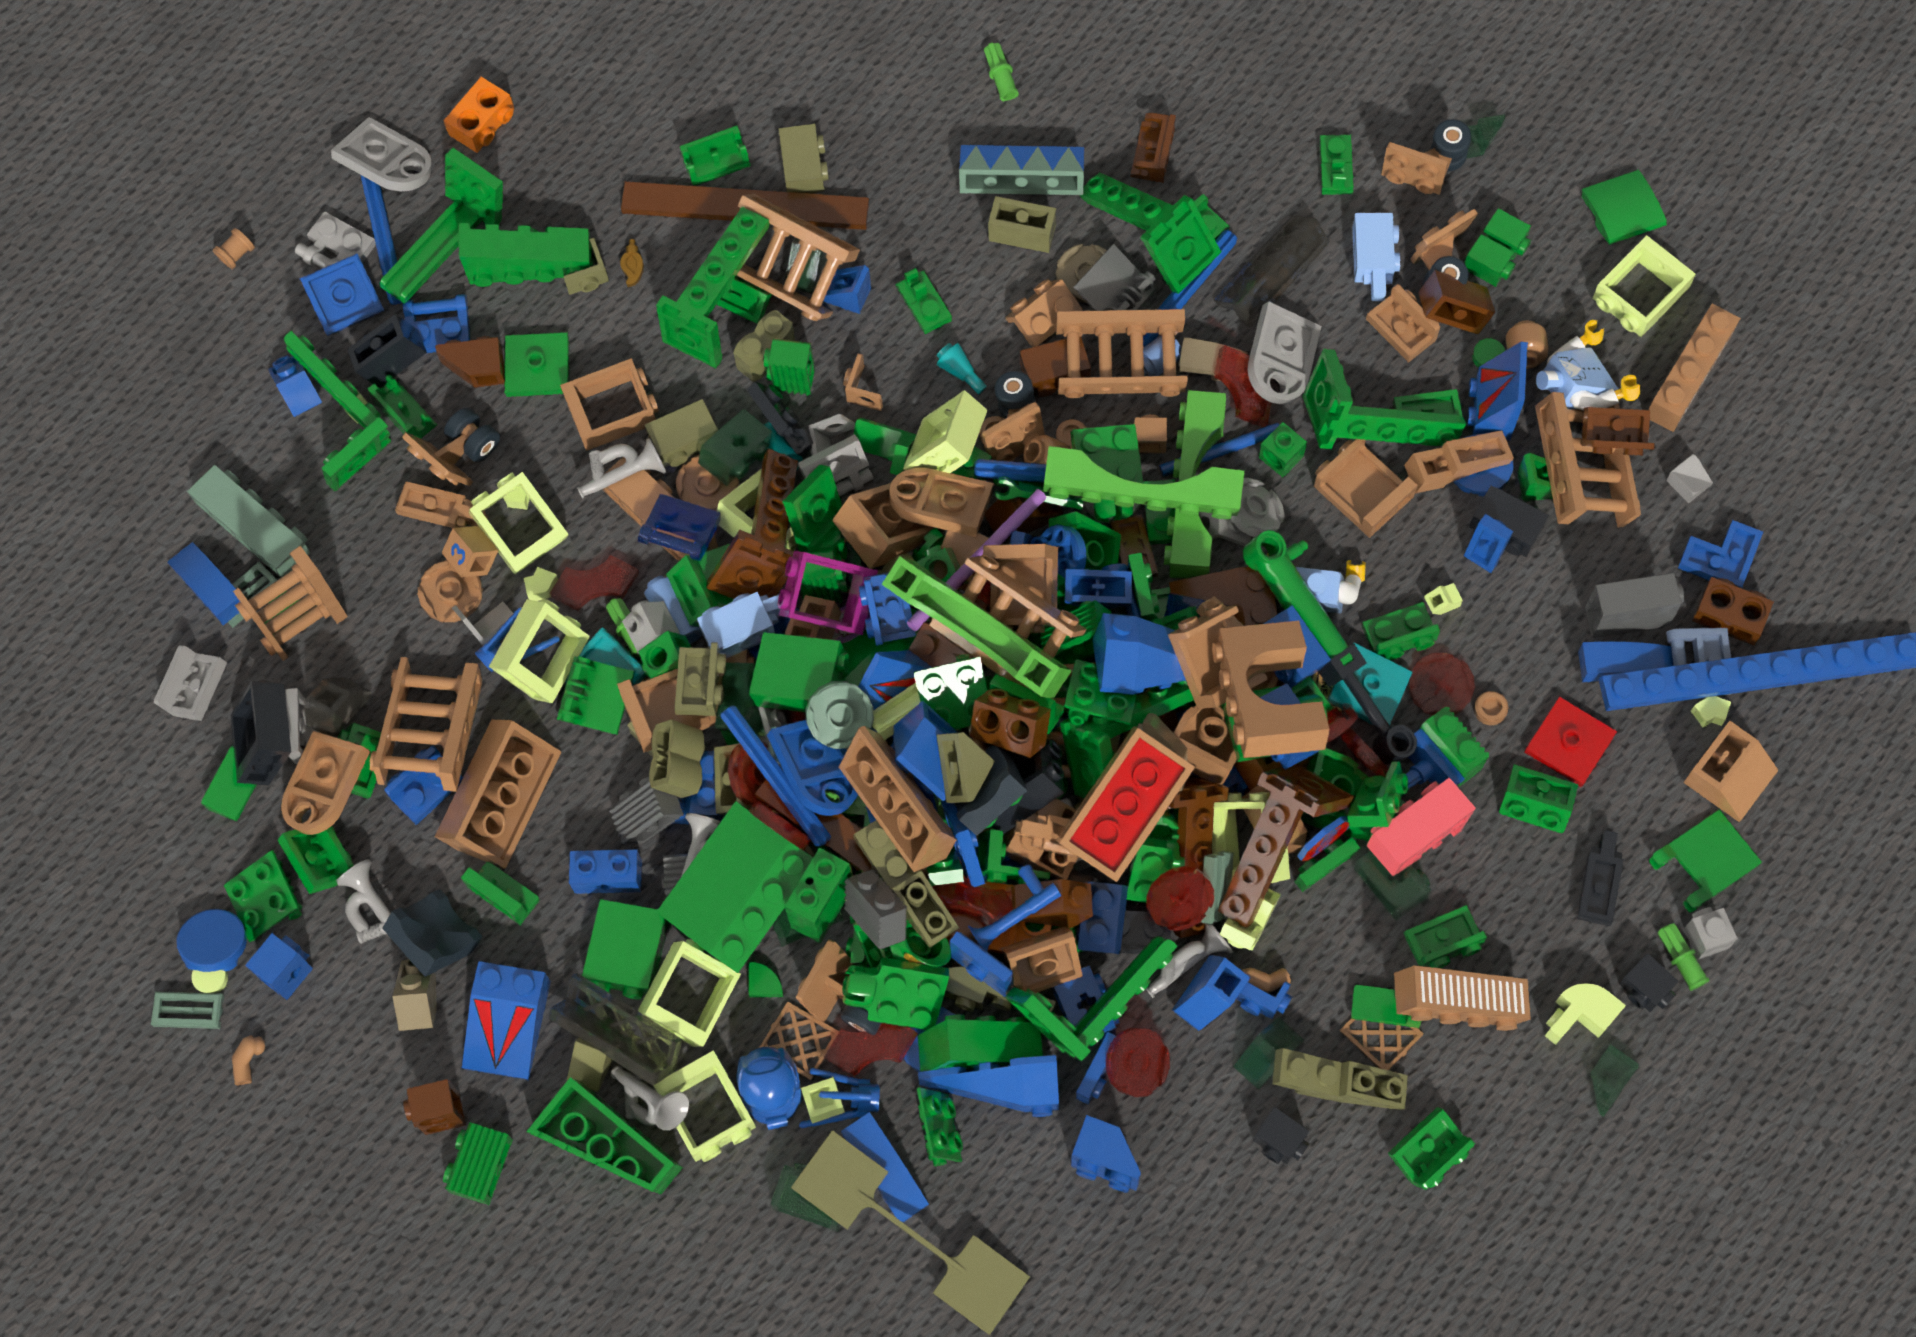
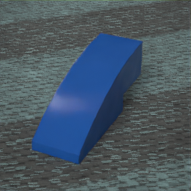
M193 542L167 561L222 625H225L240 613L235 607L240 602L233 592L236 588Z
M1583 642L1578 651L1582 682H1596L1605 675L1673 666L1671 647L1659 644Z
M870 1112L841 1131L842 1137L888 1171V1174L877 1190L897 1219L905 1222L929 1205Z

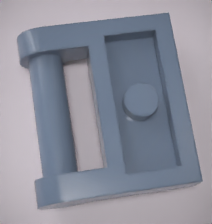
M1727 628L1673 629L1666 632L1667 643L1671 644L1673 666L1687 664L1684 642H1692L1695 663L1731 658Z

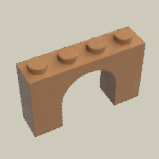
M1300 621L1219 628L1218 640L1212 644L1214 662L1220 663L1221 667L1219 671L1220 687L1222 690H1227L1228 694L1226 698L1228 717H1233L1235 722L1233 725L1234 742L1236 745H1241L1244 758L1325 750L1330 728L1322 701L1292 705L1272 704L1259 698L1248 685V681L1252 677L1263 672L1303 668L1307 646Z

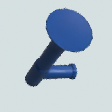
M1031 865L1023 866L1018 871V874L1033 894L1032 897L986 927L972 928L968 925L973 936L986 952L992 941L1001 933L1062 896L1054 883L1044 888Z

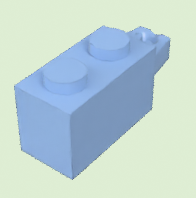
M1355 213L1352 226L1354 282L1370 284L1371 301H1384L1386 284H1392L1394 272L1400 271V253H1395L1394 244H1398L1399 225H1393V213Z
M758 592L751 595L746 593L737 596L732 603L721 608L716 606L707 609L697 620L708 647L711 648V642H718L720 653H725L726 658L760 644L763 632L775 633L773 625L779 622L778 617H780V608L777 606L779 595L768 599L767 595L760 597Z

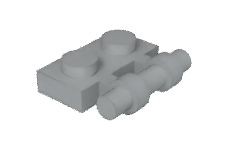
M324 211L307 234L309 240L314 242V245L308 247L303 243H299L295 248V253L303 257L305 263L311 266L317 265L323 269L357 253L363 263L376 243L374 238ZM327 249L336 254L337 257L330 259L323 254Z
M855 434L798 463L804 479L819 464L830 466L835 482L847 477L844 481L836 484L839 497L852 490L857 492L863 489L865 483L874 479L869 468L858 473L859 470L869 466L861 443Z

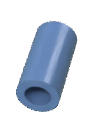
M658 576L652 579L647 584L648 588L644 592L649 602L664 601L680 634L687 637L689 644L699 640L703 635L700 627L690 626L668 577Z

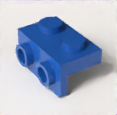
M889 572L864 577V585L859 586L862 606L869 605L871 618L865 619L868 638H875L876 646L882 645L883 642L916 636L915 631L907 625V621L912 617L910 604L881 585Z

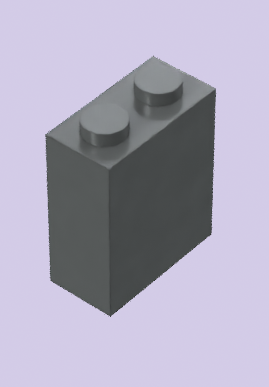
M1674 573L1596 585L1585 606L1591 636L1595 638L1667 627L1671 624L1681 604L1684 602V591L1682 585L1677 584Z

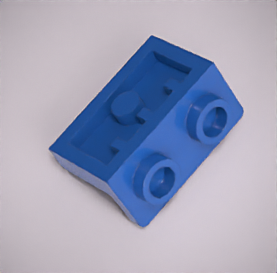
M432 745L428 750H421L414 758L437 760L438 757L443 756ZM415 771L396 773L388 781V786L384 789L388 797L415 825L422 821L453 792L443 790L441 779L436 777V773ZM460 775L458 786L460 785L463 779L462 775Z

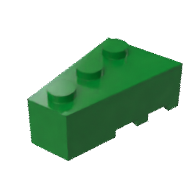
M949 1015L944 1017L945 1021L918 1035L920 1072L951 1067L973 1069L975 1066H979V1063L986 1062L1007 1067L1010 1064V1059L1043 1056L1041 1032L1031 1022H1027L1025 1017H1013L1006 1019V1021H996L995 1016H981L975 1020H965L964 1015Z

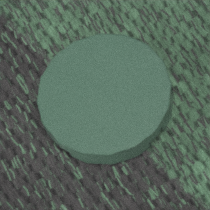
M832 681L819 687L810 697L806 707V723L811 734L819 742L833 749L849 748L858 728L866 726L870 729L874 721L873 706L868 695L857 685L846 681Z

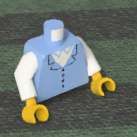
M1590 320L1586 323L1583 336L1580 338L1578 336L1574 337L1548 358L1545 369L1540 371L1536 377V384L1540 390H1549L1550 393H1564L1568 409L1584 411V407L1609 408L1618 404L1621 398L1627 401H1634L1640 395V385H1636L1635 375L1624 376L1621 380V388L1618 389L1593 349L1585 347L1587 344L1598 345L1602 342L1604 328L1599 332L1593 333L1597 328V320Z
M1348 560L1346 562L1345 579L1340 572L1301 567H1296V569L1326 612L1342 613L1343 604H1352L1357 600L1361 582L1365 581L1366 562L1362 561L1360 565H1353L1351 560Z

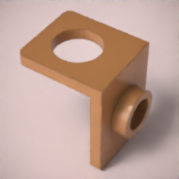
M858 353L853 368H848L844 377L843 385L846 386L847 402L882 411L883 404L880 394L857 388L864 369L863 354ZM860 397L868 398V399L872 400L873 402L865 401V400L861 399Z

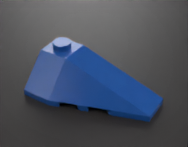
M1103 613L1092 639L1100 692L1133 695L1143 693L1144 688L1159 686L1160 689L1170 688L1172 683L1186 681L1168 634L1175 630L1136 616Z
M1056 1055L1010 1059V1064L1007 1067H1001L991 1062L979 1063V1066H975L971 1072H966L964 1067L918 1072L920 1086L1022 1112H1032L1033 1117L1053 1115L1052 1110H1059Z

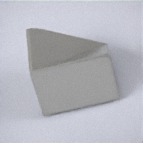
M1692 454L1673 469L1666 480L1688 503L1713 484L1695 454Z

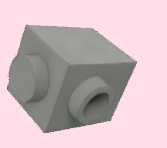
M644 600L638 602L622 621L637 652L666 631L680 634L664 601L649 602Z
M1711 907L1701 909L1692 914L1693 918L1684 928L1692 948L1696 951L1697 959L1727 950L1738 939L1724 908L1715 911Z

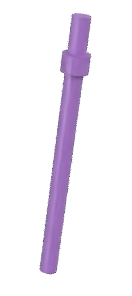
M1037 489L983 545H1001L1046 499V495ZM983 545L971 557L982 556ZM963 564L945 583L957 590L975 571L966 564ZM918 610L907 621V625L913 631H917L930 616Z

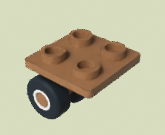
M1455 119L1441 122L1434 131L1430 150L1425 153L1389 142L1386 148L1381 175L1386 176L1392 183H1407L1415 186L1422 193H1436L1440 195L1447 171L1459 169L1466 161L1471 142L1470 129L1465 123Z
M1475 209L1466 214L1463 210L1456 213L1447 221V226L1441 230L1438 226L1432 228L1422 236L1423 240L1414 247L1416 252L1411 257V262L1415 264L1423 260L1429 269L1422 280V286L1434 270L1456 277L1455 279L1462 284L1467 283L1468 269L1459 258L1452 256L1453 240L1462 235L1476 218L1478 213Z
M1019 371L1007 372L1001 375L995 383L994 389L998 401L1000 416L1004 420L983 431L981 434L985 452L992 456V460L1013 462L1016 457L1024 453L1026 445L1032 439L1039 435H1045L1040 407L1033 395L1032 381L1025 373Z
M469 407L461 408L447 421L444 435L451 443L440 450L430 442L407 432L402 436L410 444L407 447L410 453L420 460L424 458L432 464L429 469L442 480L447 479L456 486L459 482L467 486L473 483L455 465L460 457L465 453L472 461L480 462L496 449L500 441L499 433L492 426L483 425L479 427L480 416Z
M830 939L818 951L815 964L808 976L801 981L796 999L817 1020L824 1023L838 998L842 999L844 996L842 993L843 981L845 976L849 977L850 974H846V971L852 965L850 963L851 958L835 941ZM846 1005L841 1013V1019L846 1024L869 1036H876L882 1026L880 1022L867 1019L868 1010L865 1008Z

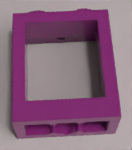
M794 551L793 557H789L785 568V575L788 576L786 587L781 590L778 597L779 616L863 635L869 605L862 606L859 586L864 585V577L877 575L878 571L806 552ZM806 562L853 574L842 622L795 611Z

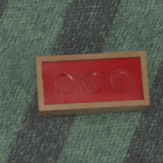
M1133 726L1056 841L1117 882L1195 766L1141 729Z

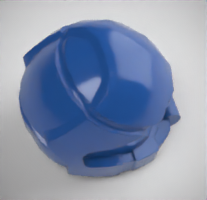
M760 1047L751 1051L748 1055L740 1057L737 1066V1084L742 1102L749 1115L758 1122L767 1124L768 1130L789 1126L788 1119L795 1114L798 1106L801 1105L800 1080L791 1055L784 1048Z

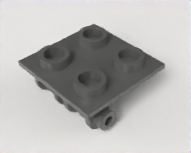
M1112 244L1073 288L1095 311L1137 310L1155 290L1153 287L1155 277L1148 271L1144 274L1140 273L1117 246Z

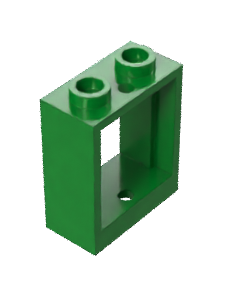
M821 848L818 849L785 905L792 929L821 944L846 901L844 898L846 896L844 893L846 891L845 880L852 877L849 863ZM812 878L814 882L811 885H807L806 880Z

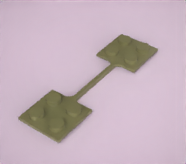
M832 1130L794 1182L791 1189L847 1230L864 1208L870 1207L882 1214L946 1263L947 1272L933 1291V1294L990 1335L1030 1276L974 1235L958 1256L948 1257L875 1202L874 1193L888 1174V1171Z

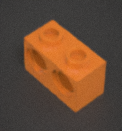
M480 77L443 121L449 136L478 153L483 146L486 147L492 142L496 130L502 124H507L513 116L514 106L510 94ZM491 104H496V105L493 106V107H487V106H489V105H491ZM472 126H477L472 130H468Z

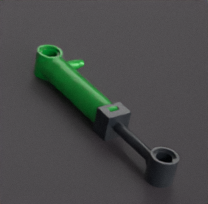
M1271 530L1260 533L1245 545L1243 550L1245 563L1251 569L1259 571L1284 610L1293 605L1327 653L1331 661L1318 672L1328 687L1335 685L1341 680L1345 682L1379 733L1372 744L1375 757L1381 763L1391 765L1392 762H1398L1412 755L1417 746L1414 732L1404 725L1390 727L1354 673L1367 664L1355 644L1347 645L1292 563V560L1302 555L1308 549V543L1301 540L1286 549V542L1279 533ZM1261 546L1265 547L1268 551V556L1262 552ZM1391 739L1396 742L1398 751L1392 746Z

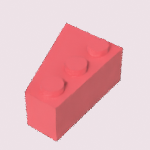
M1450 778L1440 785L1437 781L1431 783L1422 791L1421 795L1423 797L1414 803L1412 800L1404 803L1399 808L1398 813H1396L1398 816L1392 819L1389 827H1373L1370 830L1373 835L1366 846L1392 876L1419 860L1422 854L1431 847L1433 850L1443 843L1441 840L1450 833L1453 837L1460 833L1475 811L1476 807Z

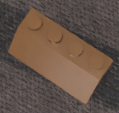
M491 720L434 837L460 852L506 869L560 757L561 751L512 720Z
M866 726L859 727L839 766L840 770L913 872L946 859L957 841L951 828L945 824L934 809L932 802L926 798L915 783L914 777L910 773L902 771L896 764L895 751L886 743L883 737Z

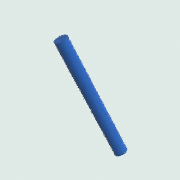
M1279 423L1212 446L1201 463L1264 441L1279 426ZM1175 460L1159 465L1163 477L1173 474Z

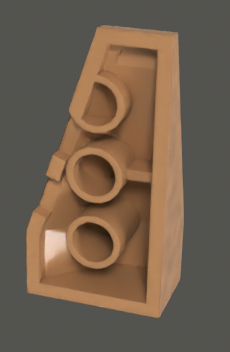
M1274 671L1265 672L1267 680L1251 688V690L1275 687L1278 678ZM1195 705L1183 714L1174 734L1188 748L1187 762L1195 766L1192 773L1223 785L1237 758L1222 705L1215 708L1197 709Z

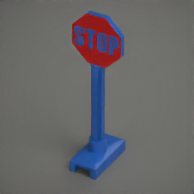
M1422 729L1414 733L1417 739V746L1414 753L1408 756L1414 764L1406 774L1408 790L1416 784H1423L1427 780L1430 783L1437 781L1439 785L1448 778L1456 786L1462 783L1465 778ZM1347 816L1339 817L1323 828L1303 846L1297 857L1301 861L1310 860L1330 846L1349 828Z

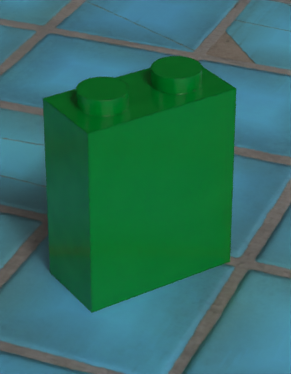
M763 632L749 695L758 707L806 712L810 697L819 687L832 681H841L843 673H847L850 661L849 654L846 653L843 645L838 640Z
M600 899L582 974L586 985H590V990L608 994L610 989L623 991V996L641 1000L643 995L647 994L658 972L669 924L665 918L657 913L658 909Z

